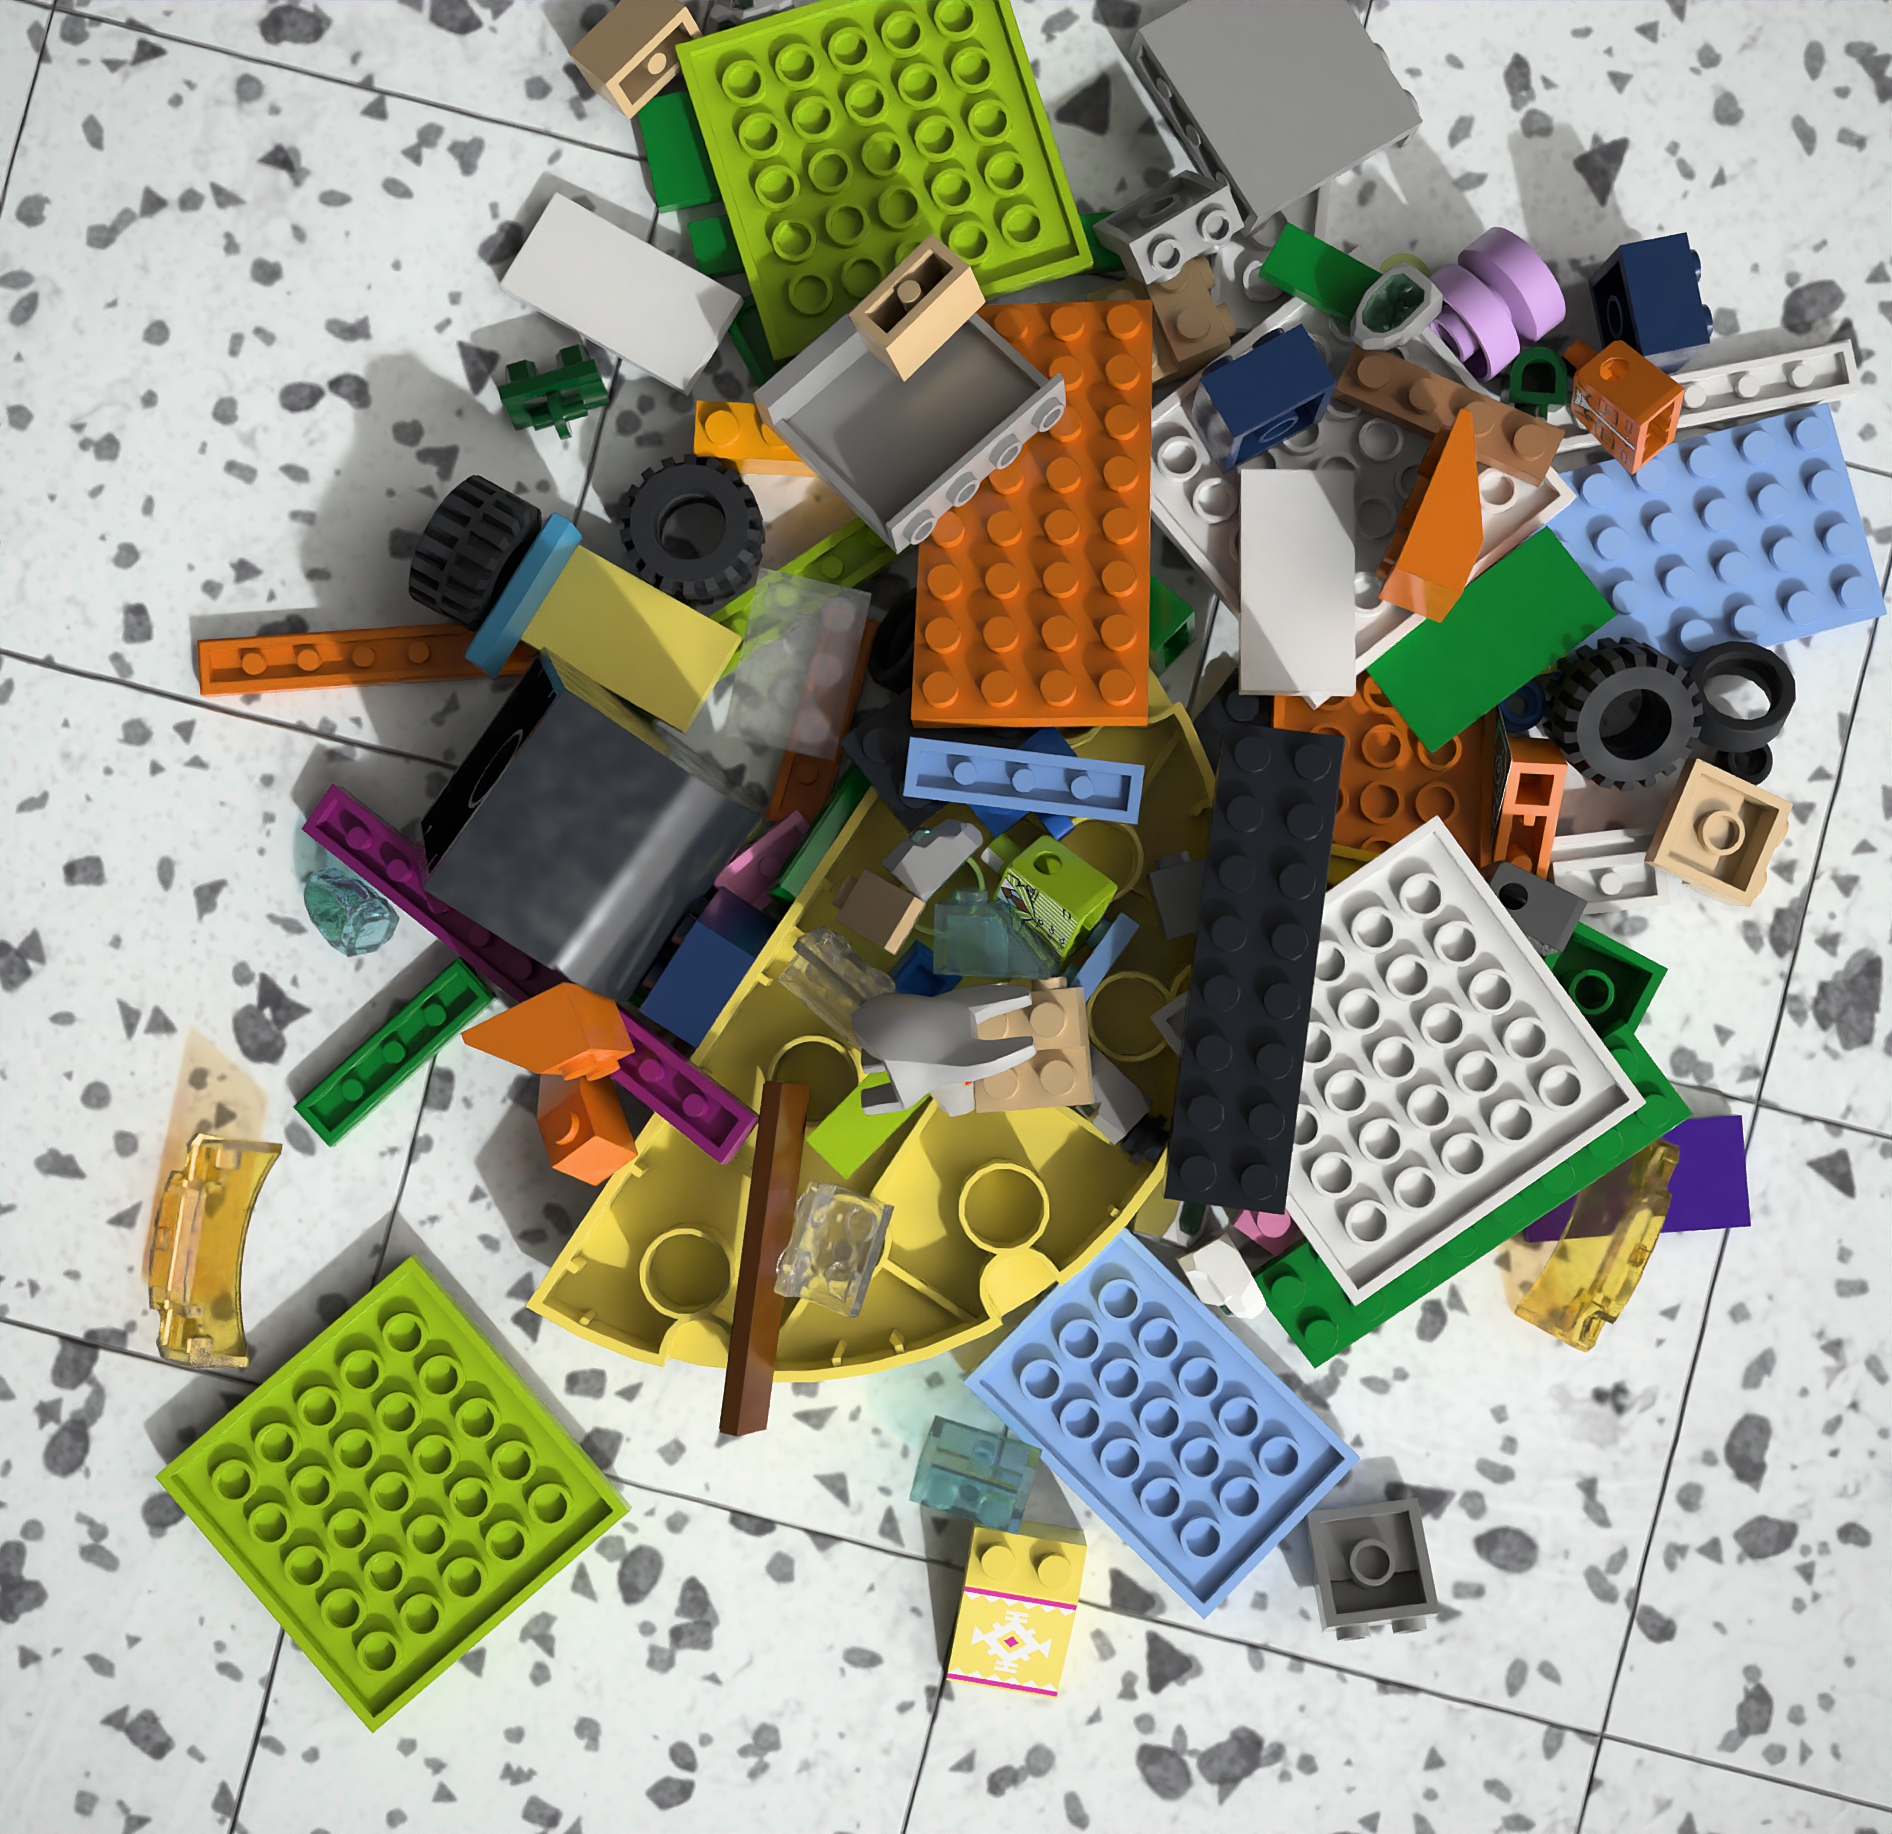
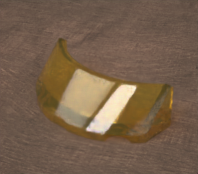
M195 1133L186 1144L187 1154L184 1168L182 1171L171 1170L154 1222V1234L149 1254L148 1295L149 1309L157 1310L160 1316V1329L156 1345L162 1359L187 1368H249L250 1354L245 1338L241 1306L244 1248L258 1195L271 1168L281 1155L283 1144Z
M1661 1136L1580 1191L1560 1240L1532 1287L1517 1304L1514 1315L1585 1353L1589 1352L1596 1345L1606 1322L1614 1324L1638 1285L1650 1255L1656 1246L1673 1194L1668 1192V1183L1679 1162L1680 1147Z

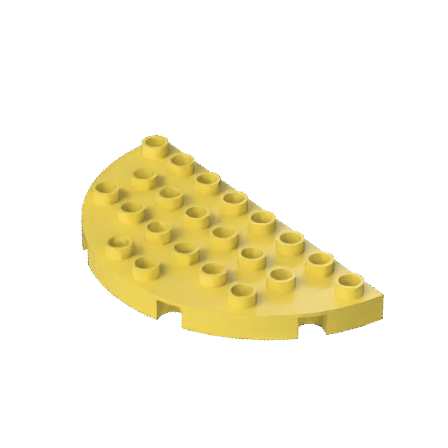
M1149 668L1148 726H1070L1055 728L1079 758L1145 766L1137 824L1068 816L1075 825V830L1063 838L1060 843L1118 886L1102 918L1105 916L1114 922L1122 912L1140 925L1085 1003L1089 1044H1092L1154 1102L1148 1112L1155 1117L1158 1114L1165 1116L1167 1121L1163 1129L1169 1133L1179 1058L1150 1019V1016L1188 990L1195 933L1163 941L1145 876L1151 872L1158 871L1155 860L1186 851L1189 852L1191 861L1205 858L1215 777L1192 721L1180 701L1174 705L1171 703L1157 677ZM870 786L699 1047L689 1059L758 1114H760L763 1084L765 1081H794L811 1084L773 1382H817L874 1374L934 1357L986 1335L1003 1325L1002 1316L1032 1299L1056 1280L1060 1286L1086 1267L1129 1223L1164 1176L1168 1141L1152 1163L1143 1157L1135 1166L1128 1161L1130 1155L1120 1149L1125 1136L1114 1145L1076 1109V1105L977 1113L975 1100V1109L963 1115L950 1117L947 1112L940 1110L935 1099L930 1095L847 1180L805 1140L870 1074H865L861 1066L862 1047L857 1043L851 1022L853 1013L868 999L886 993L882 990L881 980L916 939L961 969L963 979L953 990L974 985L1009 982L1010 986L1028 987L1032 991L1031 980L1061 977L1071 963L1081 969L1094 951L1087 945H1084L1052 973L994 911L991 901L1002 877L981 859V856L995 838L967 803L951 802L920 826L935 828L949 818L962 823H971L981 832L983 844L925 903L926 908L896 956L835 920L841 909L832 904L847 877L852 875L859 879L864 869L913 895L882 865L883 861L910 835ZM1033 812L1005 833L1023 851L1042 835L1050 836ZM654 1112L634 1142L639 1155L612 1175L525 1307L577 1337L633 1360L664 1367L668 1360L672 1358L699 1366L727 1369L758 1124L729 1164H720L659 1114Z

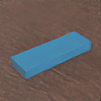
M556 512L550 514L464 653V657L494 679H496L583 538L571 521Z

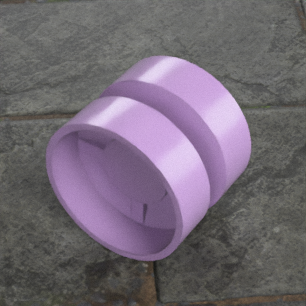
M1490 228L1459 254L1458 265L1446 264L1428 278L1443 294L1441 313L1429 326L1479 383L1488 382L1519 356L1520 345L1532 346L1561 323L1565 317L1566 309L1562 292L1547 265L1523 239L1505 228Z

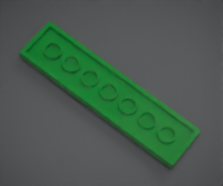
M1620 1019L1598 1034V1037L1644 1098L1646 1104L1356 1306L1351 1302L1305 1236L1286 1248L1278 1256L1273 1257L1251 1272L1264 1297L1266 1306L1314 1369L1694 1115L1623 1019Z

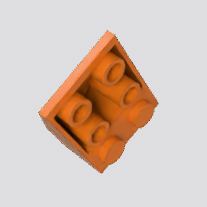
M1462 408L1459 410L1451 426L1440 423L1433 441L1429 443L1417 471L1419 476L1412 492L1408 494L1396 522V526L1404 528L1405 531L1397 528L1390 545L1388 544L1374 576L1384 580L1377 598L1439 623L1443 621L1462 595L1484 542L1472 412Z

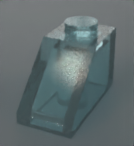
M974 888L953 889L952 898H946L934 904L933 974L1049 980L1060 972V959L1005 900L987 899V890Z

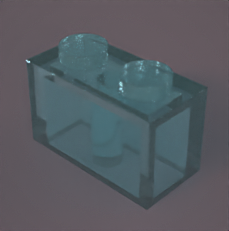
M935 1415L919 1457L909 1501L1018 1535L1043 1449Z

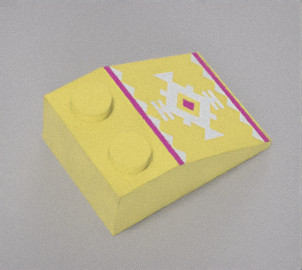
M974 1511L946 1680L1057 1698L1078 1605L1087 1552V1543L1083 1530Z

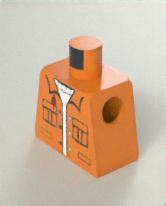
M1579 340L1562 354L1561 358L1565 362L1567 375L1574 380L1571 410L1574 416L1631 475L1674 440L1685 390L1678 382L1622 340L1613 341L1599 354L1591 349L1583 340Z

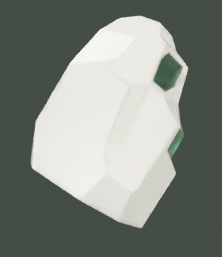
M1221 1229L1210 1233L1196 1241L1191 1249H1183L1175 1256L1201 1303L1217 1305L1227 1317H1245L1250 1320L1263 1311L1266 1305L1264 1297L1225 1230Z

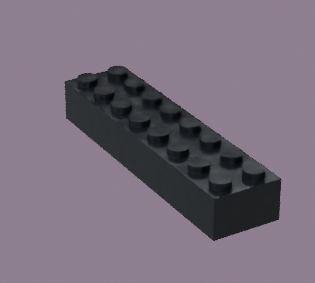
M1225 722L1221 731L1162 1186L1164 1199L1279 1215L1285 1214L1345 737Z

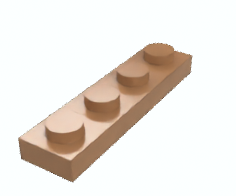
M1357 344L1332 395L1336 399L1433 441L1440 423L1451 426L1461 408L1470 411L1473 418L1476 461L1535 487H1539L1543 482L1566 432L1559 427L1386 351L1372 352L1361 348Z

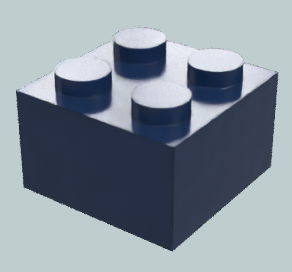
M1687 232L1619 245L1589 278L1588 284L1602 350L1613 341L1622 340L1664 373L1671 374L1676 373L1710 344V337L1713 332L1712 314L1706 304H1702L1698 287V282L1701 278V262L1697 251L1690 249Z
M1302 324L1287 332H1284L1282 328H1276L1260 337L1252 345V351L1235 360L1231 355L1224 356L1211 363L1201 373L1202 378L1199 379L1190 419L1223 475L1321 422L1337 382Z
M724 886L720 888L711 901L703 897L693 913H688L671 938V944L642 983L641 988L648 991L649 995L640 1007L639 1012L695 1048H698L757 959L779 922Z

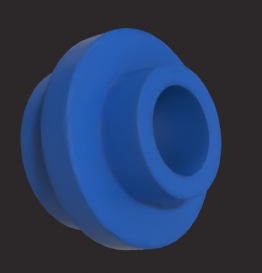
M1530 680L1499 703L1505 730L1523 732L1533 728L1541 721L1544 716L1542 714V701H1546L1541 687L1535 681ZM1510 696H1519L1524 701L1525 709L1521 715L1513 714L1509 710L1508 699Z

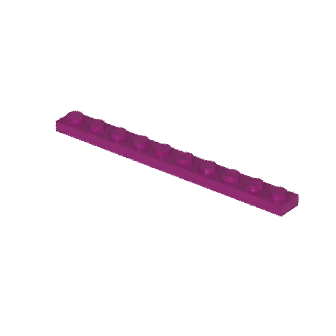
M332 784L301 828L518 1003H522L563 982L576 984L422 889L416 844L344 787ZM615 1001L635 1052L619 1059L620 1068L609 1075L717 1162L729 1164L758 1124L759 1114Z

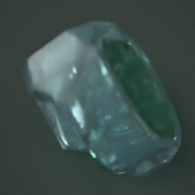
M324 868L308 877L303 891L304 904L310 920L333 948L347 957L376 952L393 937L400 919L395 909L387 899L380 897L357 876L350 877L336 868Z

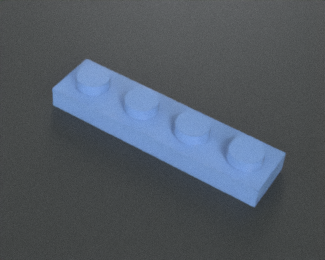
M910 737L903 796L1137 824L1145 766Z

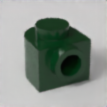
M1534 347L1521 353L1507 366L1503 373L1500 402L1540 420L1547 421L1548 412L1555 413L1566 405L1567 368L1561 356L1545 347Z

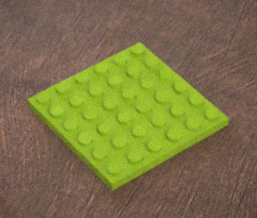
M820 0L675 45L679 63L775 367L788 364L872 292L931 233L971 267L986 302L1092 269L1094 261L1010 0Z
M417 1254L410 1256L155 1476L372 1734L629 1513L632 1508L623 1495Z

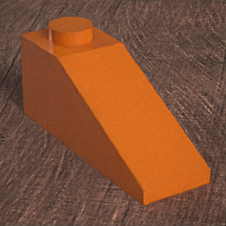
M1507 736L1512 754V764L1492 840V863L1504 860L1546 880L1568 764L1560 749L1551 739Z
M541 1074L537 1124L552 1168L597 1186L639 1155L610 1075L593 1081H587L584 1075L571 1080H564L562 1075Z

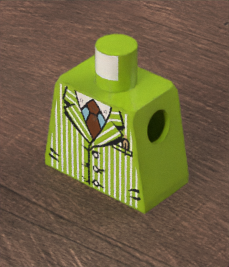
M1003 833L989 844L981 856V859L1002 877L991 901L994 911L1052 973L1085 945V942L1097 927L1118 888L1112 880L1049 835H1042L1023 851Z

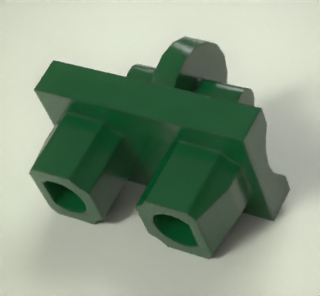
M577 344L560 349L555 355L558 369L539 374L533 361L522 360L506 365V384L497 387L503 406L506 407L516 431L531 426L534 427L535 431L555 426L559 438L565 440L572 437L569 421L589 416L587 410L610 404L608 392L594 359L589 360L581 345Z

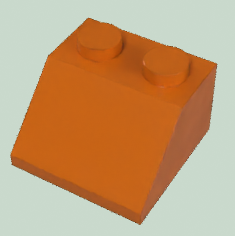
M565 982L460 1033L464 1044L537 1074L562 1075L564 1080H571L583 1075L586 1076L587 1081L605 1077L620 1068L619 1059L635 1052L614 999L601 996L578 984Z

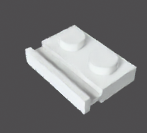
M1659 825L1554 837L1548 869L1549 882L1588 901L1582 915L1670 905L1666 872L1643 862Z

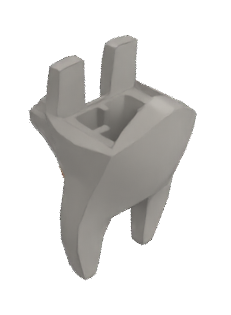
M979 985L959 988L934 997L915 994L882 993L868 999L853 1013L851 1021L856 1041L862 1047L861 1066L865 1074L886 1071L890 1082L861 1091V1104L865 1115L909 1109L927 1093L935 1099L940 1110L947 1112L950 1117L963 1115L975 1109V1080L997 1075L1027 1061L1036 1054L1035 1041L1032 1036L982 1040L979 1039L977 1029L978 1024L991 1017L1032 1005L1029 988L1008 985Z

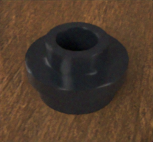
M1768 744L1762 748L1744 752L1750 760L1746 771L1738 769L1735 765L1734 758L1737 752H1725L1717 749L1715 755V766L1755 786L1762 783L1771 772L1773 755Z
M1147 1112L1127 1133L1120 1145V1149L1130 1155L1129 1162L1136 1166L1143 1157L1151 1163L1156 1159L1169 1139V1133L1163 1129L1167 1121L1165 1116L1158 1114L1155 1117Z

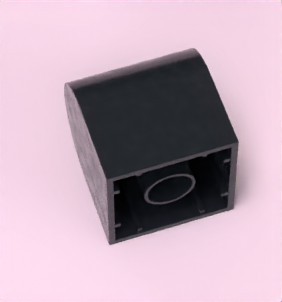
M543 647L414 828L422 889L568 980L601 996L618 1001H627L632 997L669 946L671 938L688 913H693L762 818L764 811L741 787L689 746L558 655Z

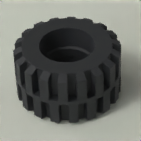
M684 454V462L675 463L673 457L663 459L661 463L664 468L655 473L651 467L647 468L641 473L644 479L641 486L637 487L632 484L626 493L630 503L628 507L622 506L620 512V519L624 523V529L620 530L621 542L627 550L626 555L646 583L676 598V600L683 604L691 605V600H699L702 605L713 604V597L721 594L727 599L736 594L733 588L737 584L742 582L746 585L753 577L750 572L754 565L759 566L763 557L761 545L765 544V530L762 523L763 517L755 496L749 485L744 484L740 474L731 467L728 470L724 469L721 462L717 459L708 457L707 462H700L697 454ZM692 503H704L717 508L725 519L726 527L721 542L711 553L697 559H681L672 556L665 549L662 542L663 529L668 518L677 509Z
M480 475L468 477L447 495L428 522L412 559L408 582L409 595L413 600L465 629L478 632L539 534L542 526L541 510Z
M1610 637L1598 639L1597 649L1593 650L1585 644L1575 650L1578 659L1573 663L1567 659L1562 661L1557 667L1563 672L1558 681L1550 678L1545 688L1552 695V698L1548 701H1542V714L1549 719V721L1542 725L1545 735L1560 749L1565 761L1587 780L1591 779L1598 786L1607 789L1615 785L1620 791L1633 790L1635 781L1646 788L1656 784L1655 775L1662 772L1668 777L1676 771L1677 768L1673 765V762L1679 756L1687 759L1693 750L1687 743L1690 737H1699L1702 727L1694 721V717L1702 715L1703 708L1702 702L1693 697L1699 692L1695 682L1686 676L1687 671L1679 664L1644 642L1640 644L1635 639L1621 637L1619 643ZM1641 689L1642 704L1634 722L1621 733L1609 737H1600V720L1609 703L1626 691Z

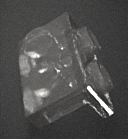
M822 925L798 938L793 946L797 953L778 981L861 1053L862 1047L856 1041L851 1022L853 1013L868 999L882 993H902L896 989L895 983L890 976L877 968L869 966L854 953L850 942L844 936L835 931L828 930Z
M810 1181L807 1190L800 1196L796 1204V1223L789 1244L782 1251L777 1262L776 1273L778 1278L774 1292L785 1297H800L846 1317H859L895 1206L835 1183Z

